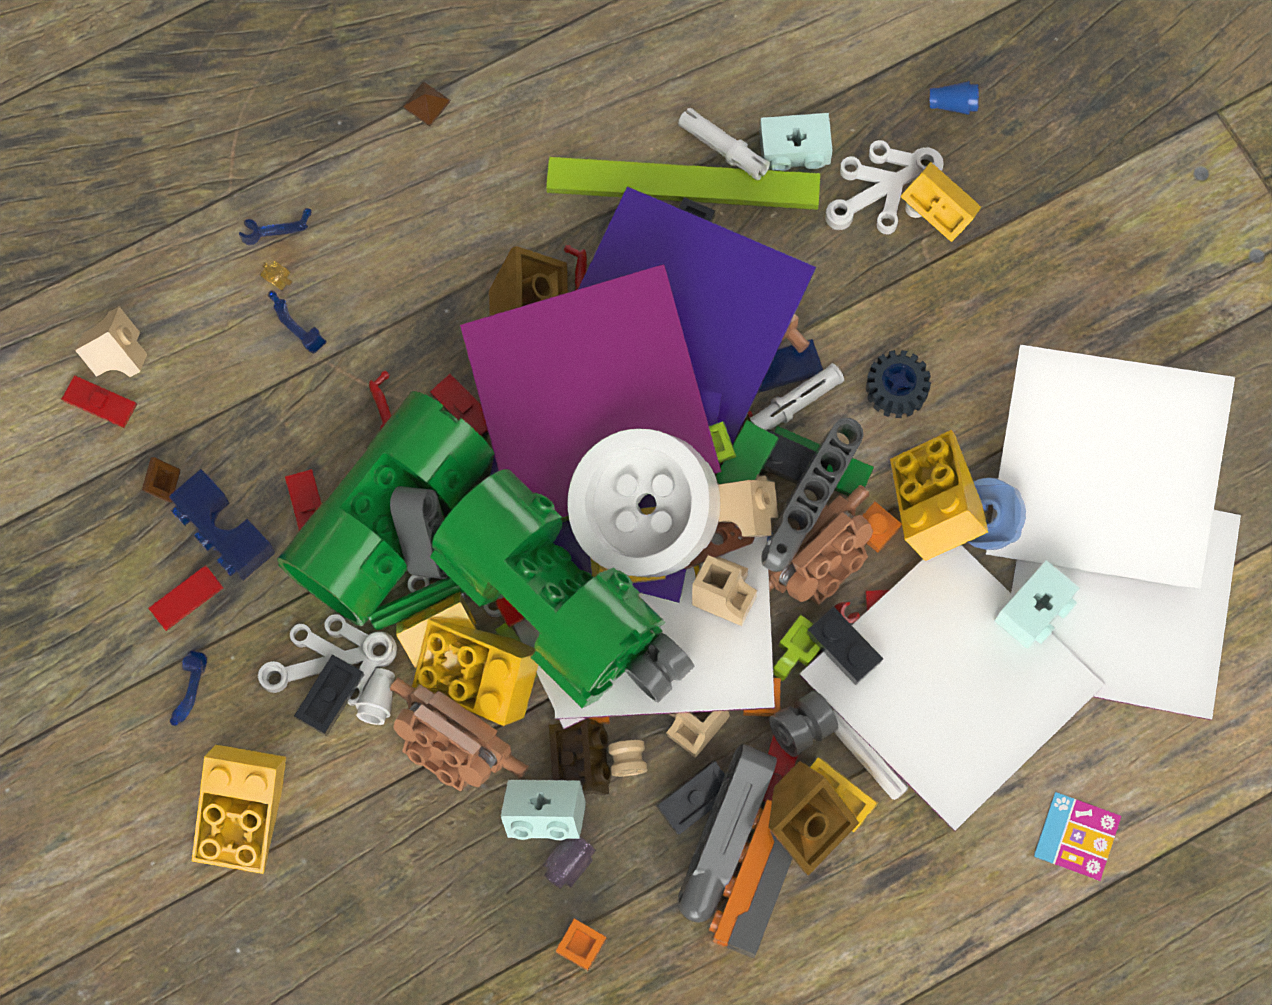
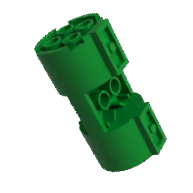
M417 391L410 392L369 443L365 453L329 498L321 503L277 558L278 566L299 586L305 588L333 611L359 626H363L408 569L391 514L390 501L394 489L398 486L434 490L438 496L442 515L449 514L466 496L494 460L492 458L494 454L492 448L476 430L462 418L458 420L449 412L442 410L444 405Z
M509 469L498 471L472 489L448 514L433 538L432 547L434 551L430 558L479 607L496 601L500 595L513 605L540 632L534 645L536 651L531 656V659L583 709L597 702L605 692L613 687L610 679L613 681L618 679L626 672L625 668L638 655H645L648 652L647 646L662 633L663 630L660 627L666 622L638 595L640 592L632 586L631 579L622 571L616 570L613 567L593 577L590 573L580 570L571 561L568 551L553 543L562 527V516L554 510L553 503L547 497L537 492L533 493Z

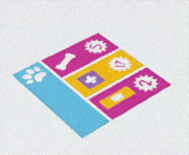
M1055 792L1034 857L1101 881L1121 816Z

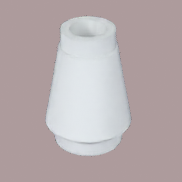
M382 668L374 670L373 675L356 703V708L358 709L357 717L360 720L374 725H382L385 719L390 717L393 695L390 687L395 678L393 672Z

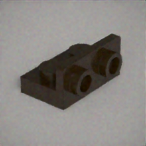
M587 718L566 729L563 728L561 723L549 725L552 779L580 781L584 795L591 793L598 795L609 794L611 771L607 764L606 748L608 746V734L604 724Z

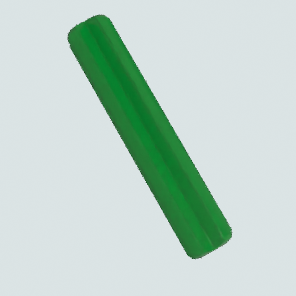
M448 576L446 579H441L378 607L369 619L376 630H381L455 593L461 592L462 594L464 591Z

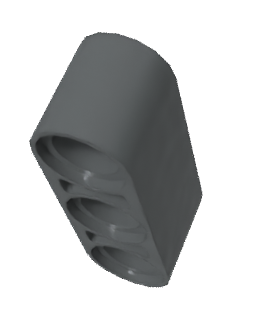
M406 486L396 487L391 496L390 508L408 572L411 575L446 579L448 575L430 558L434 551L432 547L433 538L444 521L436 492L431 489Z

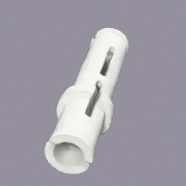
M688 108L687 113L684 111L681 115L678 125L724 156L728 164L738 166L756 180H760L761 175L764 176L770 162L747 148L748 144L741 139L736 140L692 108Z
M830 364L826 369L803 382L783 397L776 396L773 398L771 405L750 417L751 423L764 430H771L782 422L788 423L793 419L795 413L817 400L838 384L843 383V374L835 364ZM820 384L819 387H817L816 389H814L813 391H811L810 393H808V394L805 395L804 397H802V398L800 397L801 395H803L804 393H806L807 391H809L810 389H812V388L815 387L816 385ZM789 403L792 404V405L788 406L787 408H785V409H784L783 411H781L780 413H778L777 415H775L774 417H771V415H773L774 413H776L777 411H779L780 409H782L783 407H785V406L788 405Z

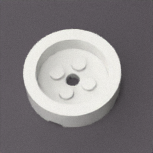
M629 429L604 438L582 458L573 474L569 487L568 515L572 531L578 543L587 555L606 569L614 567L628 576L661 577L685 568L708 546L718 525L720 494L712 468L693 446L677 437L659 431ZM651 494L656 499V509L651 514L645 515L640 510L638 503H640L645 495Z

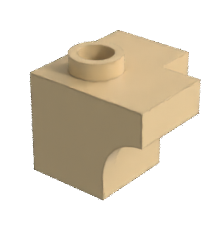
M120 307L108 312L101 322L82 333L75 349L96 376L109 370H118L131 377L141 371L147 356L145 350L137 342L140 334L139 330Z
M746 480L718 485L720 494L718 522H734L740 528L742 537L772 536L770 519L778 518L775 482Z
M708 555L692 584V605L742 626L757 598V590L745 582L748 576V568L721 557L714 558Z
M729 711L669 714L675 721L667 731V736L696 758L730 717Z

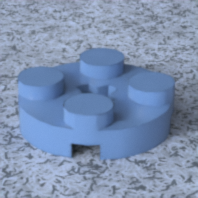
M982 478L974 481L984 512L988 511V505L993 504V509L997 510V517L990 524L988 519H986L988 533L968 541L969 544L984 550H998L1019 540L1026 519L1025 503L1019 490L995 478Z

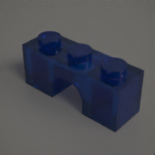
M202 469L169 496L175 506L171 510L174 516L184 526L188 523L192 524L198 531L193 536L206 551H209L212 547L221 556L216 561L230 577L236 572L244 581L275 554L269 541L248 519L231 530H222L216 527L218 514L230 503L221 489Z

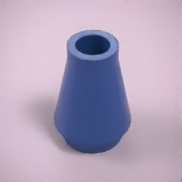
M970 81L940 88H930V109L938 108L970 115V111H978V84H970Z

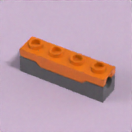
M770 800L766 801L764 809L759 808L752 825V829H755L751 843H745L738 860L742 864L737 877L732 876L723 893L724 897L729 898L724 912L716 911L709 931L715 933L713 943L723 947L726 946L728 949L755 959L793 859L768 828L772 801Z

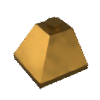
M518 246L512 247L489 289V316L568 293L567 262Z
M799 761L774 787L768 828L802 871L809 876L859 822L827 779Z

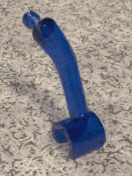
M305 208L300 221L258 227L255 221L246 219L244 221L245 226L254 231L249 235L240 232L239 236L246 245H254L260 240V237L304 231L308 228L306 223L312 214V210Z
M271 290L268 293L269 298L275 303L274 309L281 323L299 338L300 342L310 353H316L327 343L320 336V331L316 327H312L308 332L300 327L290 316L286 301L280 299L275 291Z
M190 651L183 659L182 669L191 672L186 695L172 713L170 724L173 726L183 722L195 704L201 674L205 672L207 666V656L204 653Z

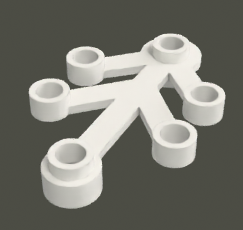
M878 140L870 146V160L876 164L890 162L904 166V169L897 173L864 166L861 165L857 158L846 157L841 162L840 174L844 179H860L877 184L847 201L841 199L832 201L826 210L825 218L827 224L835 230L846 229L852 223L854 213L887 195L883 212L879 214L877 219V228L883 234L893 233L898 224L896 214L903 185L917 178L926 167L920 162L923 159L930 160L942 171V156L936 150L927 147L920 148L913 154L890 149L885 141ZM875 149H882L885 151V154L877 156L873 151ZM853 165L857 170L848 172L845 166ZM906 202L905 209L907 214L913 218L921 217V215ZM842 208L846 211V214L839 216L835 214L834 210ZM888 218L894 224L892 226H885L881 221Z
M334 614L325 621L327 633L333 638L344 637L359 647L344 651L312 633L307 625L297 624L290 631V638L293 644L301 648L308 647L324 657L284 667L281 663L275 661L267 662L260 668L258 679L266 691L277 693L285 689L288 682L320 674L332 654L350 665L362 662L359 670L363 671L364 677L357 687L360 692L359 696L355 699H350L347 703L355 706L374 670L377 667H385L393 662L397 654V645L393 637L388 633L378 631L367 635L346 623L341 615ZM334 621L342 622V628L337 632L330 630V625ZM300 630L308 632L307 638L303 641L295 639L296 633ZM377 645L386 647L385 653L381 656L373 654V649ZM272 674H280L281 680L279 683L274 685L269 683V677Z

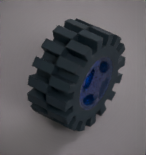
M895 350L889 351L887 357L882 354L878 357V361H874L871 365L866 383L868 400L870 403H875L874 409L877 412L880 409L884 410V416L889 417L890 413H894L895 418H902V415L906 413L907 417L913 415L915 409L919 411L923 403L926 402L931 382H929L931 375L930 371L925 370L927 366L925 362L919 363L917 361L918 356L914 353L911 357L906 356L907 351L901 350L900 355H896Z

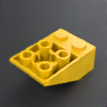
M952 430L890 459L904 539L925 561L988 533L982 502Z
M429 619L412 687L416 688L422 685L434 694L440 691L466 710L505 726L525 717L538 669V664L531 659L536 650L534 647L509 637Z
M216 744L205 755L192 853L193 862L261 874L265 872L282 793L286 764L285 756Z

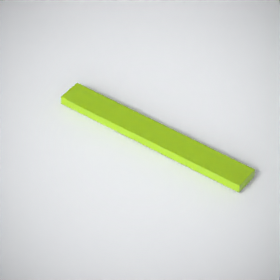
M549 157L546 190L547 193L622 197L628 186L658 200L683 201L685 197L694 202L818 210L820 173L768 170L764 176L761 175L760 180H756L746 171L739 168Z

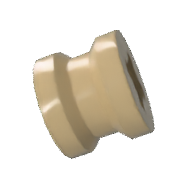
M627 740L608 745L609 754L613 756L614 762L611 766L612 776H633L647 772V763L642 759V752L645 750L644 741Z

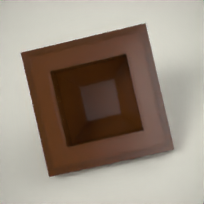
M423 82L403 108L431 126L450 103V99Z
M151 457L142 491L168 503L172 502L181 469Z

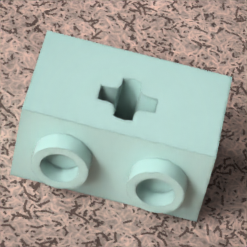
M829 113L760 118L761 155L763 159L770 162L769 169L773 171H786L791 167L802 166L808 169H818L831 163L832 141ZM793 142H798V146H794Z
M1046 560L1001 610L995 622L1027 649L1035 640L1042 644L1055 629L1050 623L1057 615L1064 619L1077 604L1073 597L1080 588ZM1039 603L1045 606L1040 612L1035 608Z
M508 780L501 811V819L508 838L521 840L529 838H551L554 840L580 839L586 806L580 781Z

